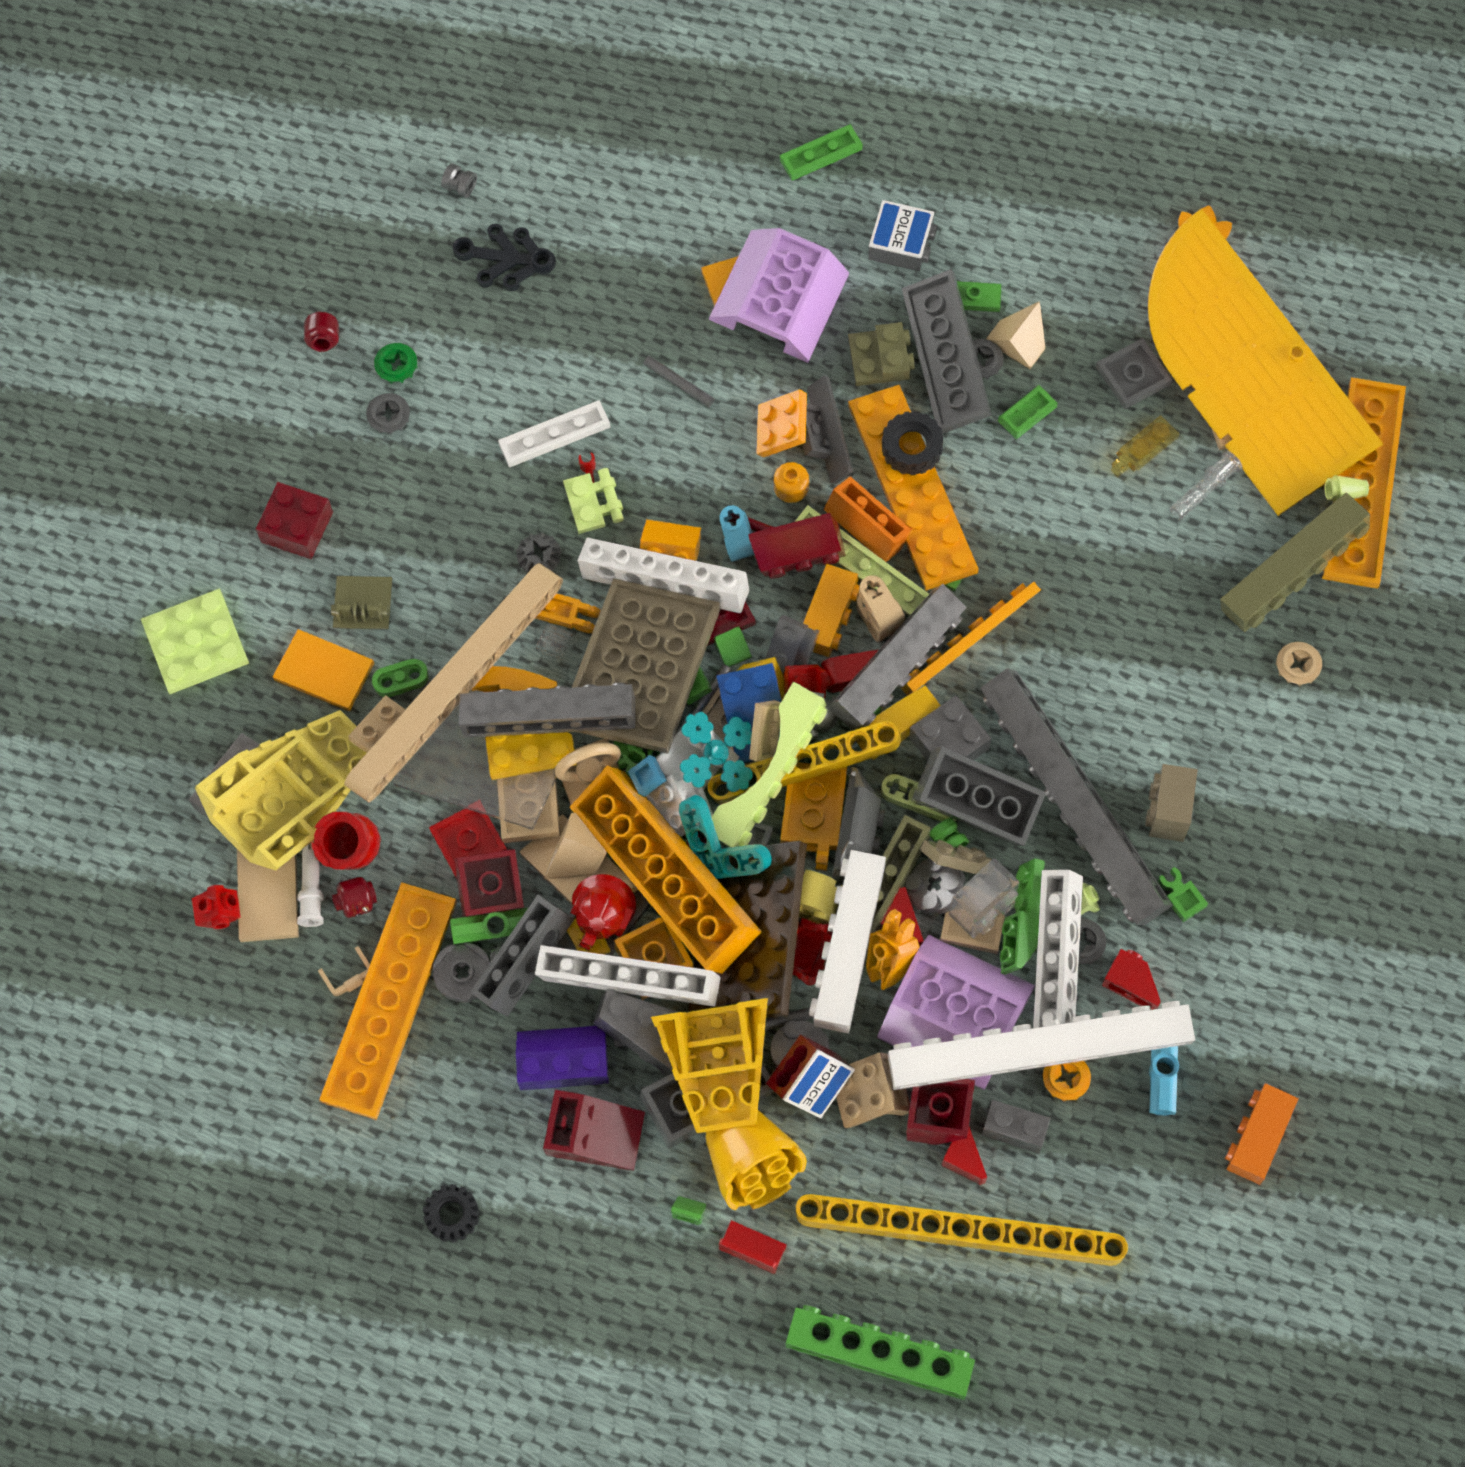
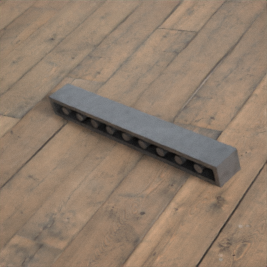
M1006 668L980 689L985 695L983 701L991 711H996L1000 718L998 720L1000 727L1005 733L1011 734L1015 740L1014 748L1020 756L1026 757L1031 764L1029 766L1031 774L1038 781H1042L1046 787L1044 790L1046 792L1045 795L1053 804L1056 803L1062 811L1060 813L1062 821L1069 828L1072 827L1077 834L1075 837L1076 842L1082 850L1089 852L1093 858L1091 861L1093 868L1098 874H1103L1109 882L1107 888L1115 899L1119 898L1124 905L1123 913L1131 923L1135 922L1136 925H1146L1172 907V903L1018 672Z

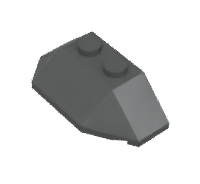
M851 767L832 878L836 880L835 885L840 884L845 879L844 876H840L843 859H849L851 850L878 854L881 837H876L877 826L883 827L885 810L880 809L881 799L858 768Z

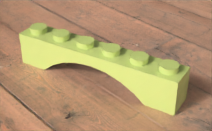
M793 682L779 705L780 737L776 753L768 769L747 792L730 802L719 805L712 816L719 842L727 848L748 845L752 837L750 831L755 823L759 824L767 813V808L765 807L770 798L774 799L779 794L782 788V783H780L785 773L790 774L797 763L795 757L801 748L805 749L812 738L810 732L816 723L819 725L823 721L827 713V709H825L827 704L822 697Z

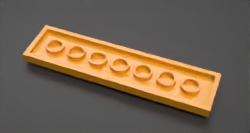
M1353 377L1350 379L1347 397L1382 441L1383 445L1338 475L1368 481V495L1354 500L1370 513V528L1362 538H1355L1349 543L1347 550L1338 557L1335 555L1328 561L1322 574V579L1379 588L1406 386Z
M900 385L848 401V407L891 510L895 516L912 529L905 543L925 591L936 588L941 584L945 585L978 574L979 568L935 466L923 474H901L900 471L893 470L891 465L886 463L885 456L882 454L883 430L887 427L889 420L894 419L898 414L901 415L907 411L911 412ZM907 432L899 440V447L906 454H919L926 447L921 434L917 432Z
M401 882L319 1101L321 1103L377 1120L431 975L434 961L438 956L450 919L457 904L455 898Z

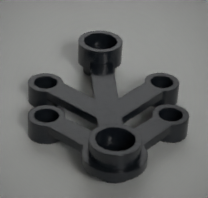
M496 223L488 227V237L490 240L496 241L502 250L474 247L472 240L467 237L458 238L453 243L454 256L460 261H468L471 258L499 261V263L491 268L481 270L477 274L478 284L483 288L490 287L496 277L517 264L526 266L515 274L510 273L503 278L504 288L507 291H516L523 280L535 273L541 275L548 274L556 266L554 254L548 249L538 248L531 239L528 229L524 227L515 229L513 236L514 241L518 245H523L529 254L519 253L504 234L503 227ZM493 230L500 231L498 235L491 234ZM522 233L526 235L523 239L517 237ZM463 249L469 250L467 253H460ZM541 260L547 261L546 264H538ZM483 276L490 277L488 281L481 280ZM509 280L516 281V283L513 285L507 284Z

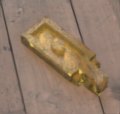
M1160 415L1120 448L1116 454L1118 458L1111 464L1112 468L1110 470L1117 477L1129 468L1133 472L1135 470L1139 471L1178 439L1180 433Z

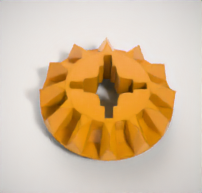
M1084 1061L1046 1066L1043 1071L1044 1087L1047 1088L1052 1097L1061 1099L1063 1102L1077 1100L1089 1088L1091 1082L1089 1067ZM1061 1067H1063L1067 1074L1073 1073L1074 1075L1078 1073L1071 1080V1089L1066 1082H1056L1062 1076Z

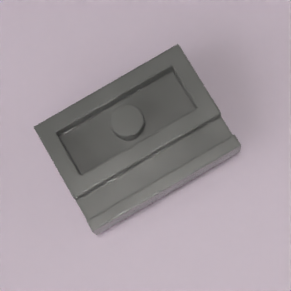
M782 615L778 620L765 659L775 657L783 676L785 666L808 665L820 630H813L804 623Z

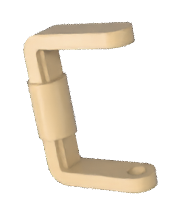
M359 946L354 949L367 970L343 982V985L334 989L322 968L318 970L334 996H340L347 991L350 993L363 984L370 964Z

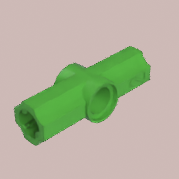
M528 908L450 919L453 945L507 937L512 933ZM492 917H498L503 922V930L498 934L488 930L487 922Z

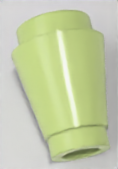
M1334 475L1325 482L1326 499L1335 502L1346 492L1353 499L1366 497L1369 493L1368 481Z

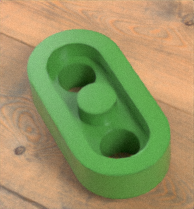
M409 659L378 669L372 677V684L378 695L392 697L423 687L428 681L429 673L423 661ZM414 672L420 674L417 679H411L410 675ZM385 681H392L390 687H383Z

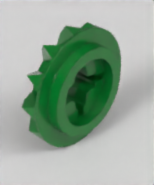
M402 343L388 344L382 347L375 356V371L381 380L385 379L391 384L398 381L403 383L408 377L412 378L415 369H417V356L408 345ZM399 356L400 363L402 364V366L399 365L397 369L393 371L392 364L390 363H395L396 359H398Z

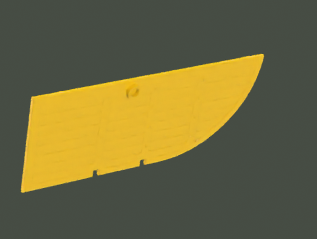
M1200 209L1188 218L1170 238L1154 268L1148 295V318L1152 338L1161 360L1181 389L1184 390L1190 385L1194 388L1195 391L1190 393L1188 398L1218 438L1222 439L1226 435L1231 437L1232 440L1225 444V447L1277 516H1279L1325 485L1328 478L1341 474L1382 446L1383 443L1206 213Z

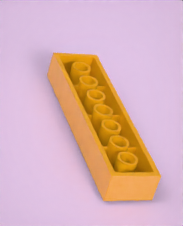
M607 765L570 806V809L579 816L606 852L705 970L722 974L762 932L647 797L638 794L633 781L624 771Z

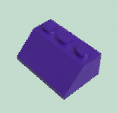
M597 1026L517 1032L516 1070L517 1084L520 1091L609 1084L606 1033Z

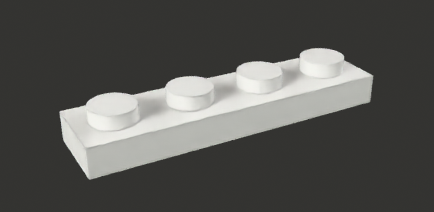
M600 400L502 438L498 440V443L510 468L610 428V422Z

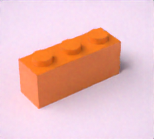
M851 476L833 489L824 507L825 512L831 513L841 526L885 562L903 548L906 539L912 531Z
M1266 1083L1260 1091L1255 1089L1248 1103V1106L1253 1108L1249 1118L1243 1116L1236 1131L1241 1134L1238 1144L1231 1143L1225 1159L1230 1161L1226 1170L1260 1185L1266 1177L1299 1098Z

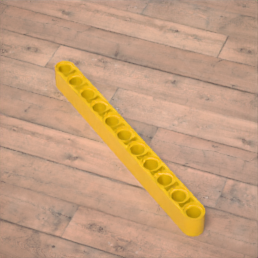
M805 1194L796 1203V1218L799 1223L807 1227L1108 1266L1119 1264L1128 1251V1243L1125 1238L1110 1232L814 1194ZM812 1204L817 1208L818 1212L813 1217H806L800 1210L804 1205ZM836 1208H842L847 1212L848 1217L843 1221H836L832 1218L831 1212ZM866 1212H873L878 1217V1221L873 1225H867L862 1221L861 1216ZM895 1216H903L907 1219L908 1225L903 1229H898L893 1226L891 1220ZM925 1220H934L938 1225V1230L934 1233L926 1232L922 1228V1223ZM958 1223L964 1224L968 1228L969 1233L964 1237L956 1236L952 1231V1227ZM987 1227H992L997 1230L999 1238L994 1241L987 1240L983 1236V1230ZM1017 1231L1025 1232L1029 1237V1242L1024 1245L1015 1242L1013 1234ZM1047 1235L1055 1236L1058 1238L1060 1246L1054 1249L1048 1248L1044 1243V1237ZM1077 1239L1086 1240L1090 1245V1250L1084 1253L1079 1252L1074 1246V1241ZM1108 1243L1116 1244L1120 1248V1255L1110 1256L1105 1251V1245Z

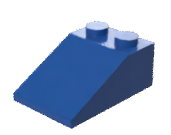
M773 663L717 675L727 724H729L731 718L739 717L743 722L750 723V731L752 732L755 703L773 700L782 702ZM751 744L746 745L742 750L736 749L735 746L733 747L734 752L740 757L738 760H742L744 764L754 762L749 759Z

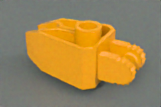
M896 909L888 913L882 929L871 933L866 962L868 977L872 983L881 979L882 990L896 985L906 975L919 949L917 938L912 936L915 922L908 918L899 927L901 913Z

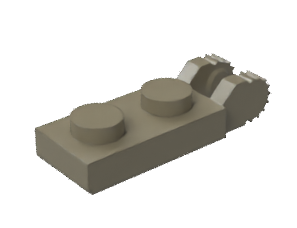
M925 840L920 848L937 865L969 873L989 876L994 873L997 867L993 859L986 857L984 851L975 847L969 849L959 845L958 848H955L942 840H938L937 843Z

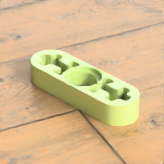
M897 774L889 775L883 780L881 793L886 801L939 821L950 818L911 801L919 782ZM894 783H898L899 789L907 792V787L912 788L909 792L908 800L904 799L905 793L896 791L895 794H891L890 788L887 786H893Z

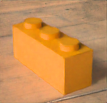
M826 564L803 622L813 630H820L813 649L814 653L830 657L833 649L838 650L842 640V634L839 633L841 626L848 625L852 610L848 608L851 601H857L859 596L858 574Z

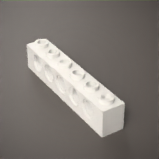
M586 538L578 558L583 579L611 585L613 578L720 602L721 609L732 612H742L749 593L747 574L744 571L592 538Z
M1042 870L1033 1028L1043 1027L1042 1022L1060 1019L1061 1024L1073 1022L1072 1018L1076 1017L1083 876L1071 870Z
M542 945L540 946L535 971L536 976L548 982L601 990L609 989L615 992L713 1007L716 1005L721 978L711 970Z

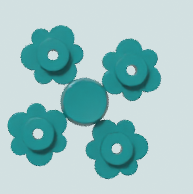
M698 712L695 716L692 714L686 716V723L681 728L682 734L689 737L692 744L700 742L706 744L703 750L704 757L699 758L696 754H692L688 759L680 763V770L684 773V782H691L694 787L700 788L704 786L705 780L710 779L712 776L710 770H708L710 764H723L724 773L721 774V780L726 783L727 789L730 792L747 789L749 786L748 781L753 776L752 770L745 767L742 760H737L736 762L727 761L729 756L727 746H735L736 749L742 750L746 745L751 744L752 732L750 731V723L743 722L739 717L731 718L729 724L723 727V733L726 735L724 742L720 740H711L710 732L714 726L711 722H708V717L704 712Z

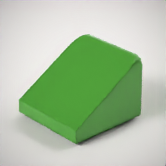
M740 627L714 637V645L724 665L731 667L752 657Z
M679 1196L672 1206L671 1214L674 1219L699 1226L702 1223L706 1204Z

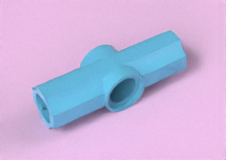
M1178 1046L1151 1050L1149 1113L1162 1116L1176 1114L1177 1072L1179 1070ZM1166 1063L1171 1068V1073H1160L1156 1065Z

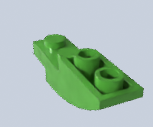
M1034 858L1019 865L1016 875L1018 882L1017 897L1014 902L1016 913L1006 917L1002 926L1004 937L1003 949L1000 953L1001 974L1007 975L1021 969L1038 946L1041 878L1045 865L1043 860Z

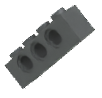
M537 895L471 993L490 1008L508 1017L536 976L535 971L540 946L556 947L574 921V918L545 898Z

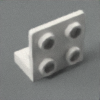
M682 726L674 736L669 753L661 752L656 758L665 778L672 774L682 773L680 763L688 759L690 755L696 754L699 758L704 757L703 750L706 744L700 742L692 744L689 737L682 734ZM713 730L710 732L711 740L724 742ZM727 746L729 751L727 761L736 762L740 757ZM710 764V768L708 770H710L712 774L711 778L716 774L719 768H723V764ZM711 778L708 779V780H705V784H704V786H702L703 789H704V788L706 787V785L709 783V781L711 780Z
M684 773L670 775L666 778L667 781L646 796L680 837L686 834L679 815V804L692 795L702 797L708 805L711 817L713 816L703 788H696L691 782H684Z

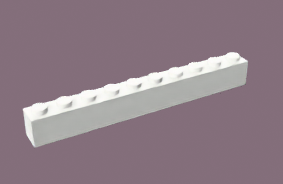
M1179 1001L1166 1002L1161 1004L1162 1009L1150 1010L1149 1005L1132 1008V1013L1123 1015L1120 1014V1010H1113L1102 1013L1103 1018L1091 1019L1090 1015L1073 1017V1022L1061 1024L1060 1019L1042 1022L1043 1027L1032 1029L1030 1024L1014 1026L1013 1032L1001 1033V1029H991L983 1031V1036L971 1038V1033L953 1036L954 1041L941 1042V1038L924 1040V1045L912 1047L911 1042L893 1045L894 1050L888 1051L893 1090L1192 1044L1195 1041L1189 1004L1180 1006Z

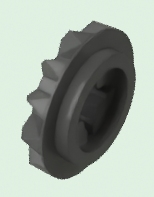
M972 340L976 356H978L979 352L983 359H987L985 367L980 362L978 364L982 378L988 380L990 376L997 375L1003 366L1002 350L990 340Z
M381 394L375 397L367 407V420L371 428L376 429L380 434L386 432L392 435L394 431H402L403 426L409 423V405L403 397L397 394ZM387 406L394 413L391 416L390 422L386 420L385 416H381L386 414Z
M543 532L535 535L530 533L526 539L521 540L518 549H516L518 563L526 572H529L538 563L552 571L557 567L561 559L560 545L553 536L550 537ZM534 545H537L540 550H546L543 552L542 562L537 555L532 556L534 554Z
M1081 919L1080 936H1082L1084 931L1086 941L1090 942L1091 945H1086L1082 952L1079 949L1078 965L1092 964L1101 958L1106 948V936L1103 929L1089 919Z

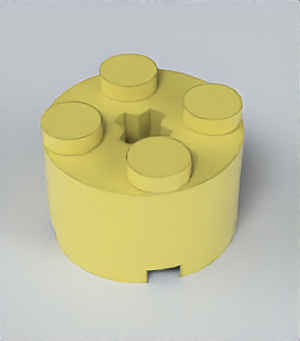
M805 869L799 918H804L817 924H829L831 914H836L839 904L834 903L837 887H835L836 880L824 874Z

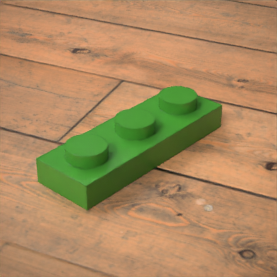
M851 124L781 154L780 162L791 181L861 151L863 144Z

